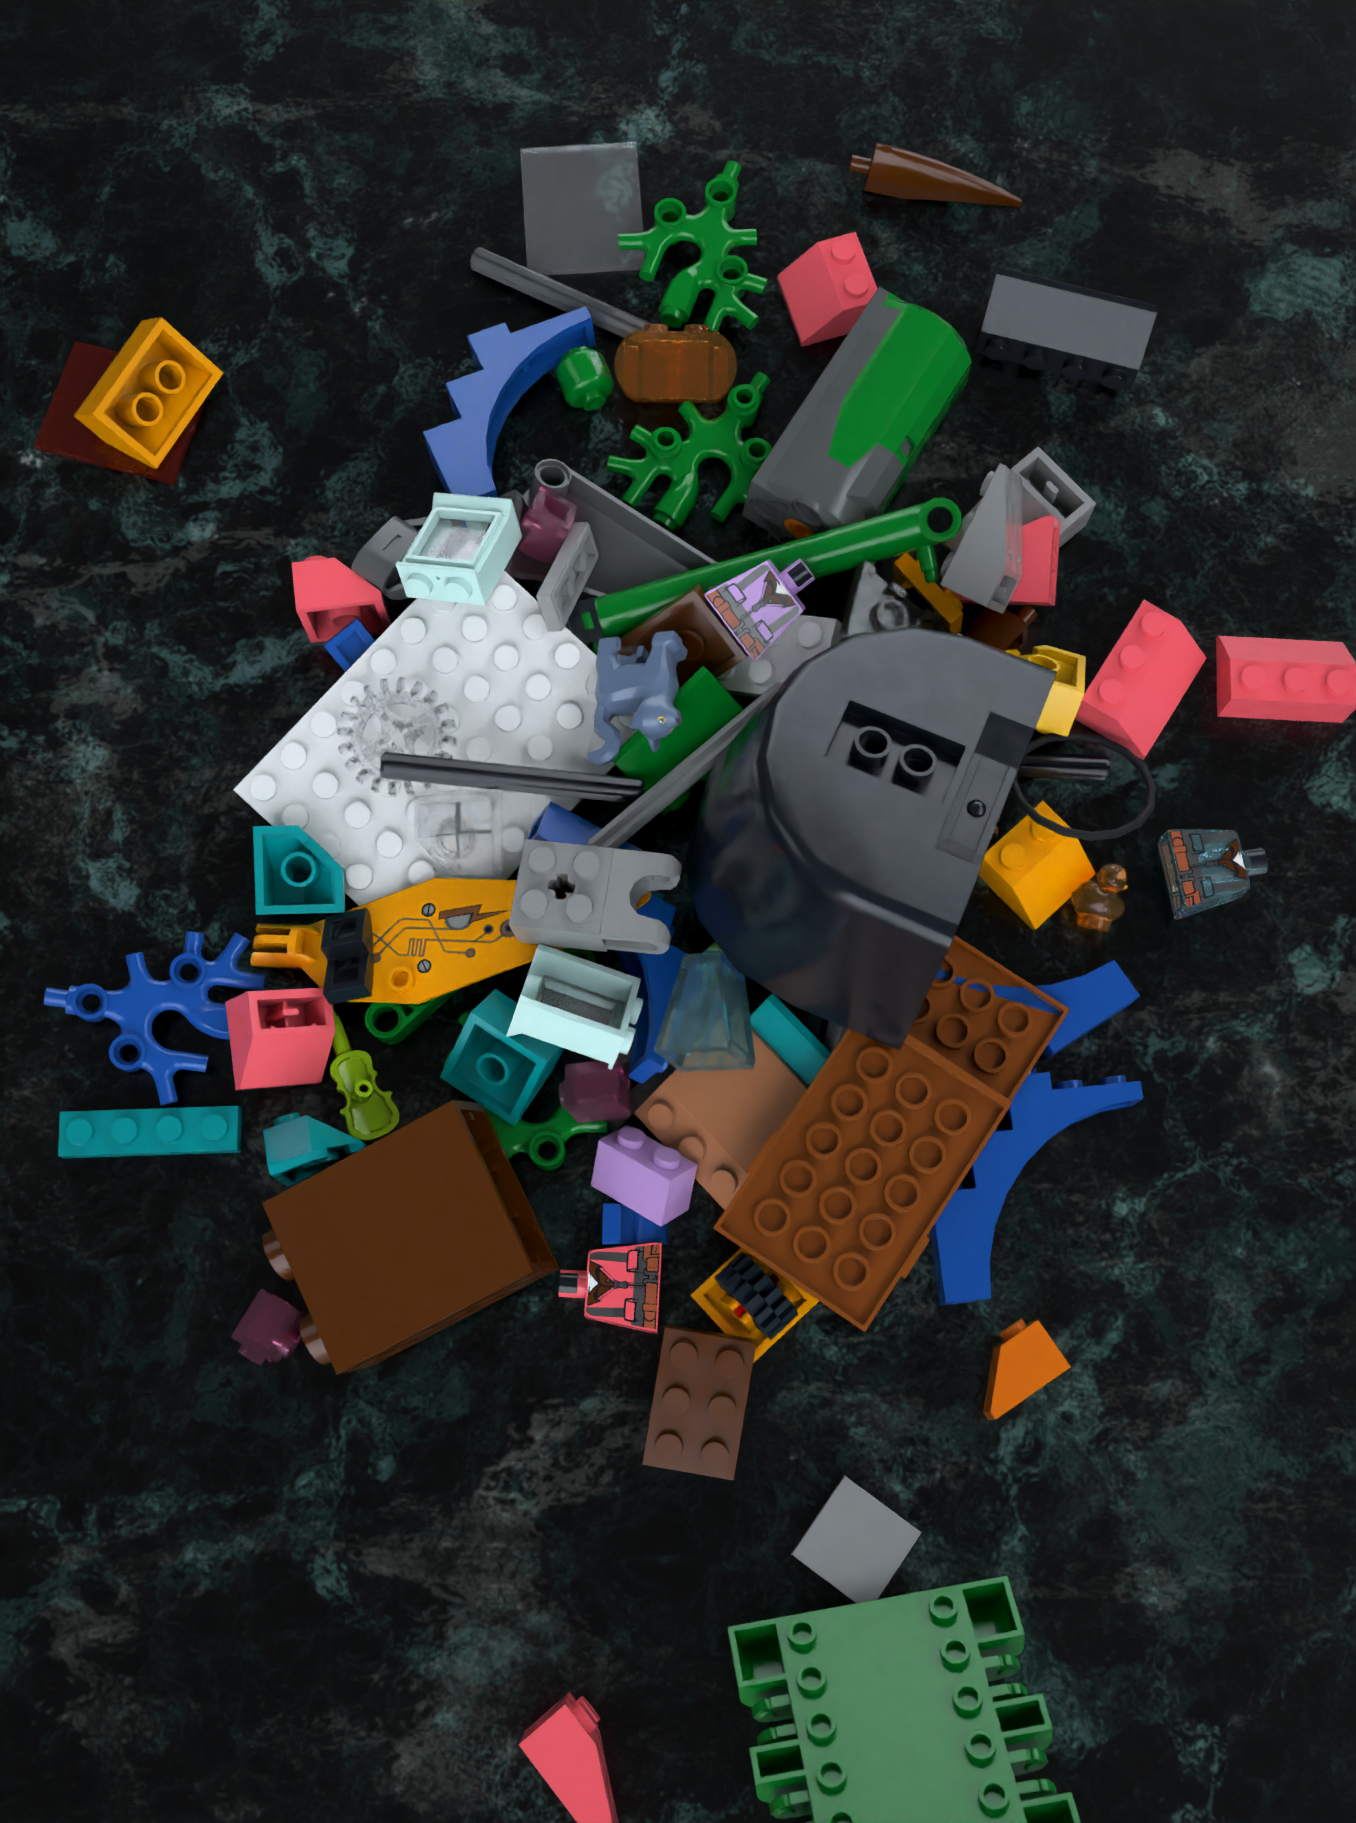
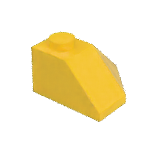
M1048 645L1034 646L1032 653L1027 655H1020L1021 653L1016 649L1005 651L1057 672L1035 730L1045 735L1055 733L1068 737L1085 692L1086 656Z

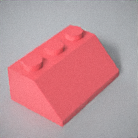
M1143 600L1084 693L1075 720L1103 737L1128 748L1134 755L1144 760L1207 658L1180 620Z
M1218 636L1216 638L1217 717L1343 723L1356 709V662L1343 642Z

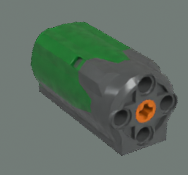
M879 286L753 477L742 516L767 530L780 544L883 515L968 381L972 360L963 338L952 325L936 313L919 305L905 302Z

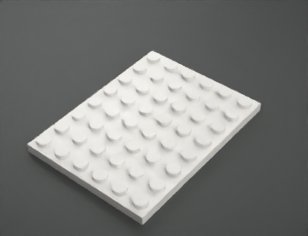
M471 541L454 559L471 561L478 546ZM503 571L486 605L416 598L234 788V791L272 826L299 825L344 868L345 893L359 906L433 878L508 880L519 869L524 839H527L533 822L550 801L572 812L583 798L385 779L380 775L382 754L392 752L607 775L615 766L613 762L605 765H593L587 759L589 752L600 749L606 742L594 731V714L597 707L595 696L598 679L596 670L597 655L566 627L562 631L548 632L538 601L505 571ZM634 713L615 716L610 721L620 730L622 745L638 730L629 727Z

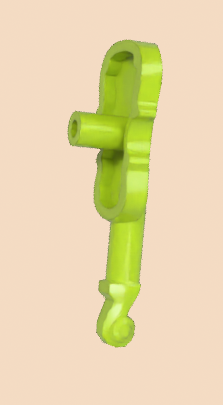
M332 1004L335 1023L332 1047L337 1058L331 1064L330 1075L337 1084V1092L342 1093L346 1099V1107L340 1110V1115L345 1118L346 1128L350 1136L363 1142H373L389 1135L396 1128L399 1122V1111L391 1100L392 1092H383L377 1087L375 1082L377 1072L373 1069L370 1055L365 1051L352 1050L342 1022L334 1011V1004Z

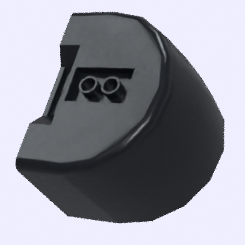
M916 626L853 634L804 661L763 702L730 742L710 773L696 811L685 859L698 919L735 969L797 1008L900 1050L957 931L980 872L986 850L1057 672L969 637Z

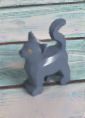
M674 630L656 632L651 642L650 654L644 646H638L637 652L631 654V656L620 655L617 653L621 649V639L618 636L599 639L596 658L598 679L595 690L597 707L594 714V731L606 742L600 749L587 754L588 761L593 765L610 763L620 752L622 746L620 730L610 723L615 716L634 713L629 727L631 729H639L647 738L652 752L658 751L661 738L671 734L674 728L682 723V715L674 707V701L679 689L676 666L678 662L686 659L688 650L682 644L683 640Z

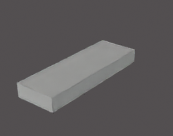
M588 522L573 523L536 595L548 632L563 630L599 558Z

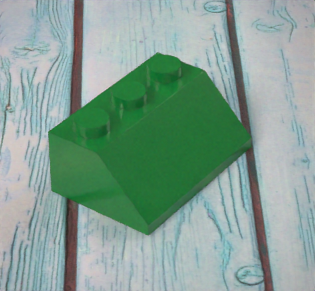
M704 666L678 690L674 707L680 711L683 721L674 728L671 734L661 738L658 751L652 752L647 738L638 729L621 746L618 756L612 761L625 777L641 778L644 780V793L743 711V708ZM713 768L660 813L665 816L670 810L675 811L680 808L689 798V791L700 780H707Z

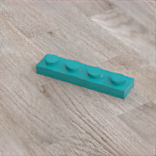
M239 1106L60 1112L58 1156L61 1158L238 1153L241 1152L242 1108Z

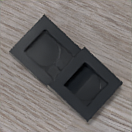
M362 908L326 916L321 950L328 960L323 995L330 1005L372 996L374 953L371 917L368 909Z

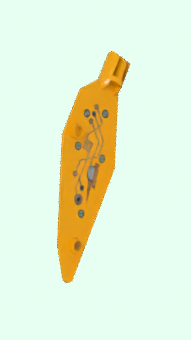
M433 878L345 911L349 912L362 908L368 909L371 917L374 953L372 996L346 1002L420 1004L532 962L538 944L518 942L509 926L517 880ZM651 891L639 899L635 911L649 902ZM566 893L563 894L559 899H565ZM325 919L310 925L257 923L256 932L260 935L254 937L253 948L258 952L251 954V966L303 969L320 988H324L328 960L321 950ZM548 946L560 951L566 949L565 947Z

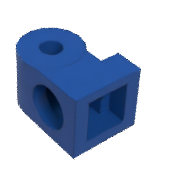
M603 1203V1248L655 1242L662 1243V1246L668 1244V1223L659 1226L625 1205Z

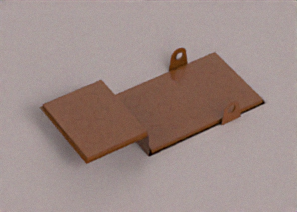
M955 935L940 966V969L952 974L948 981L937 977L934 978L901 1049H895L848 1029L777 1135L772 1133L746 1170L747 1173H750L713 1227L864 1332L901 1276L903 1279L906 1278L930 1241L926 1236L1013 1103V1097L1070 1011L1063 1004ZM957 976L969 979L963 985L953 983ZM973 984L981 985L988 993L969 988L968 986ZM992 985L1024 987L1062 1012V1014L1059 1016L995 996Z

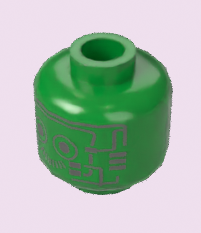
M579 346L570 349L561 357V362L556 369V378L566 402L570 406L584 408L587 411L603 406L606 398L613 391L614 380L602 353L586 346Z

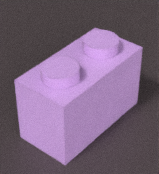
M626 1125L599 1140L591 1186L655 1224L663 1226L688 1211L698 1164L683 1157L677 1150L666 1147L649 1138L641 1130Z

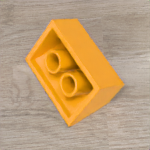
M162 317L143 320L75 413L74 417L105 443L152 468H158L223 372Z

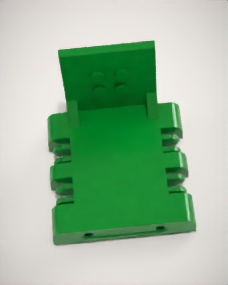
M1008 1576L728 1627L740 1701L744 1705L752 1707L753 1718L759 1722L779 1721L790 1718L793 1720L792 1724L776 1726L775 1728L770 1727L762 1731L757 1737L758 1746L749 1748L757 1797L759 1800L769 1803L770 1813L775 1818L787 1819L789 1817L794 1818L811 1814L812 1822L807 1823H1081L1072 1792L1057 1794L1054 1782L1049 1779L1029 1780L1018 1783L1015 1781L1014 1776L1040 1770L1048 1763L1046 1753L1043 1750L1052 1742L1053 1727L1042 1693L1028 1695L1027 1688L1023 1684L1013 1682L1011 1684L1006 1683L989 1687L988 1681L1007 1678L1016 1674L1021 1669L1016 1656L1024 1649L1025 1633Z

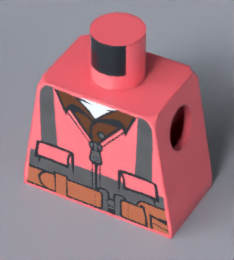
M655 1242L588 1251L587 1271L560 1270L559 1297L585 1298L584 1316L587 1319L657 1334L662 1243Z

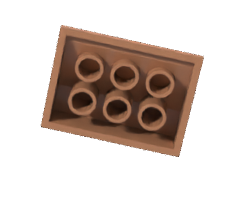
M738 1012L673 1072L634 1114L664 1146L677 1150L683 1157L698 1164L695 1179L726 1210L750 1173H747L746 1170L769 1136L772 1133L777 1135L809 1086Z

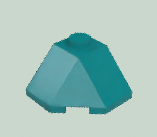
M299 825L253 826L256 915L345 912L344 868Z
M299 1113L281 1116L273 1121L274 1127L263 1130L270 1176L287 1187L302 1182L367 1147L363 1141L310 1116L304 1115L300 1117Z

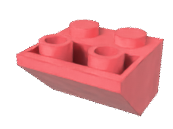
M323 988L247 991L225 1002L236 1090L309 1085L322 1082L335 1035L333 1007L323 995Z

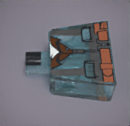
M1171 829L1167 830L1157 842L1175 919H1181L1239 899L1250 889L1248 876L1264 874L1268 870V860L1264 849L1257 848L1242 851L1238 833L1234 830Z

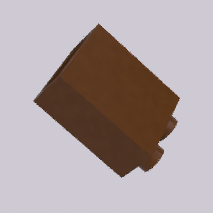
M452 1100L262 1203L273 1227L265 1231L262 1237L265 1254L271 1266L280 1277L285 1280L295 1278L309 1310L299 1318V1329L304 1344L317 1362L322 1365L332 1363L337 1375L372 1367L560 1269L485 1107L480 1103Z

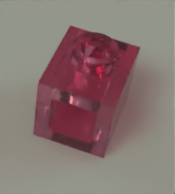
M617 1058L612 1070L608 1069L609 1063L600 1060L565 1065V1081L559 1084V1099L562 1108L566 1109L577 1123L630 1117V1078L627 1077L628 1072Z
M260 1289L231 1338L242 1344L238 1352L259 1365H262L265 1359L279 1362L282 1356L288 1358L297 1347L302 1337L301 1333L298 1332L299 1318L305 1312L270 1291Z

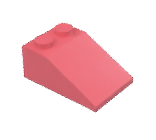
M569 1692L525 1730L519 1746L577 1823H619L600 1731L597 1728V1722L600 1718L583 1696L576 1701Z

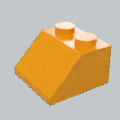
M1044 801L1034 808L1041 816L1063 827L1070 828ZM1026 815L985 853L978 876L1035 931L1096 873L1078 838L1057 834L1037 824Z

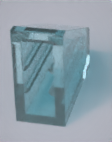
M706 950L703 953L684 954L654 1048L655 1052L680 1072L754 1068L756 1059L745 975L736 970L726 955L720 951Z

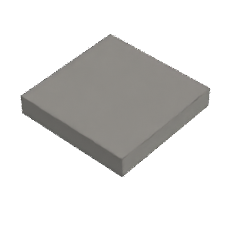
M843 1475L791 1554L855 1603L866 1602L879 1598L922 1532Z

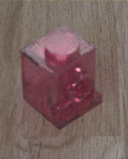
M540 486L532 508L529 507L519 525L521 532H523V537L518 544L519 550L526 556L536 558L549 565L571 531L578 506Z

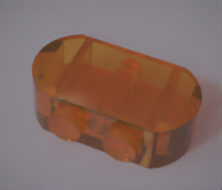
M645 324L644 331H634L621 342L616 352L614 367L620 388L634 402L685 403L691 401L692 403H717L728 394L733 386L737 372V359L729 341L718 332H709L708 325H685L683 332L668 331V325Z

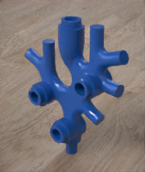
M186 932L183 954L177 956L170 965V979L166 981L155 980L147 970L143 952L132 953L125 956L130 981L124 988L104 990L96 984L70 985L69 990L47 987L44 995V1005L65 1008L66 1014L78 1015L88 1022H98L105 1018L115 1021L119 1025L121 1033L110 1045V1060L116 1067L126 1072H135L142 1068L150 1073L156 1084L160 1105H166L178 1101L173 1080L176 1071L184 1069L206 1073L209 1055L170 1050L162 1047L156 1042L152 1034V1024L155 1017L165 1010H175L185 1016L201 1032L215 1038L230 1040L226 1004L212 1002L208 997L209 989L212 986L220 985L263 991L265 974L238 969V960L250 943L248 939L240 934L234 933L216 960L207 961L201 955L204 934ZM187 967H195L198 970L197 976L193 980L187 981L182 978V973ZM91 997H99L100 1006L95 1011H87L86 1002ZM130 1046L136 1047L138 1050L137 1057L133 1061H125L123 1059L124 1050Z

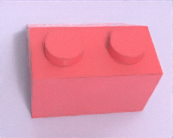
M856 232L817 242L777 275L780 290L802 347L848 334L877 291V286Z
M310 556L301 562L292 563L296 611L311 643L328 641L355 618L360 621L371 636L383 634L392 624L381 591L336 558Z

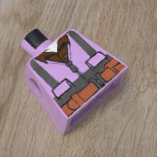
M801 558L781 573L769 559L708 591L704 596L753 662H755L806 609L796 594L813 582L815 577Z

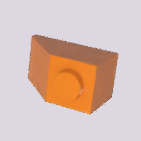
M1021 1318L999 1333L1004 1341L993 1347L983 1410L988 1420L998 1419L1071 1367L1039 1320L1029 1322L1026 1325Z

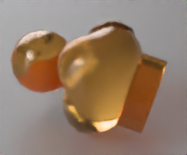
M1113 863L1104 865L1097 874L1099 886L1094 881H1085L1078 889L1072 892L1071 903L1077 912L1076 925L1097 931L1109 932L1111 922L1122 915L1125 903L1117 893L1127 889V874L1122 866Z

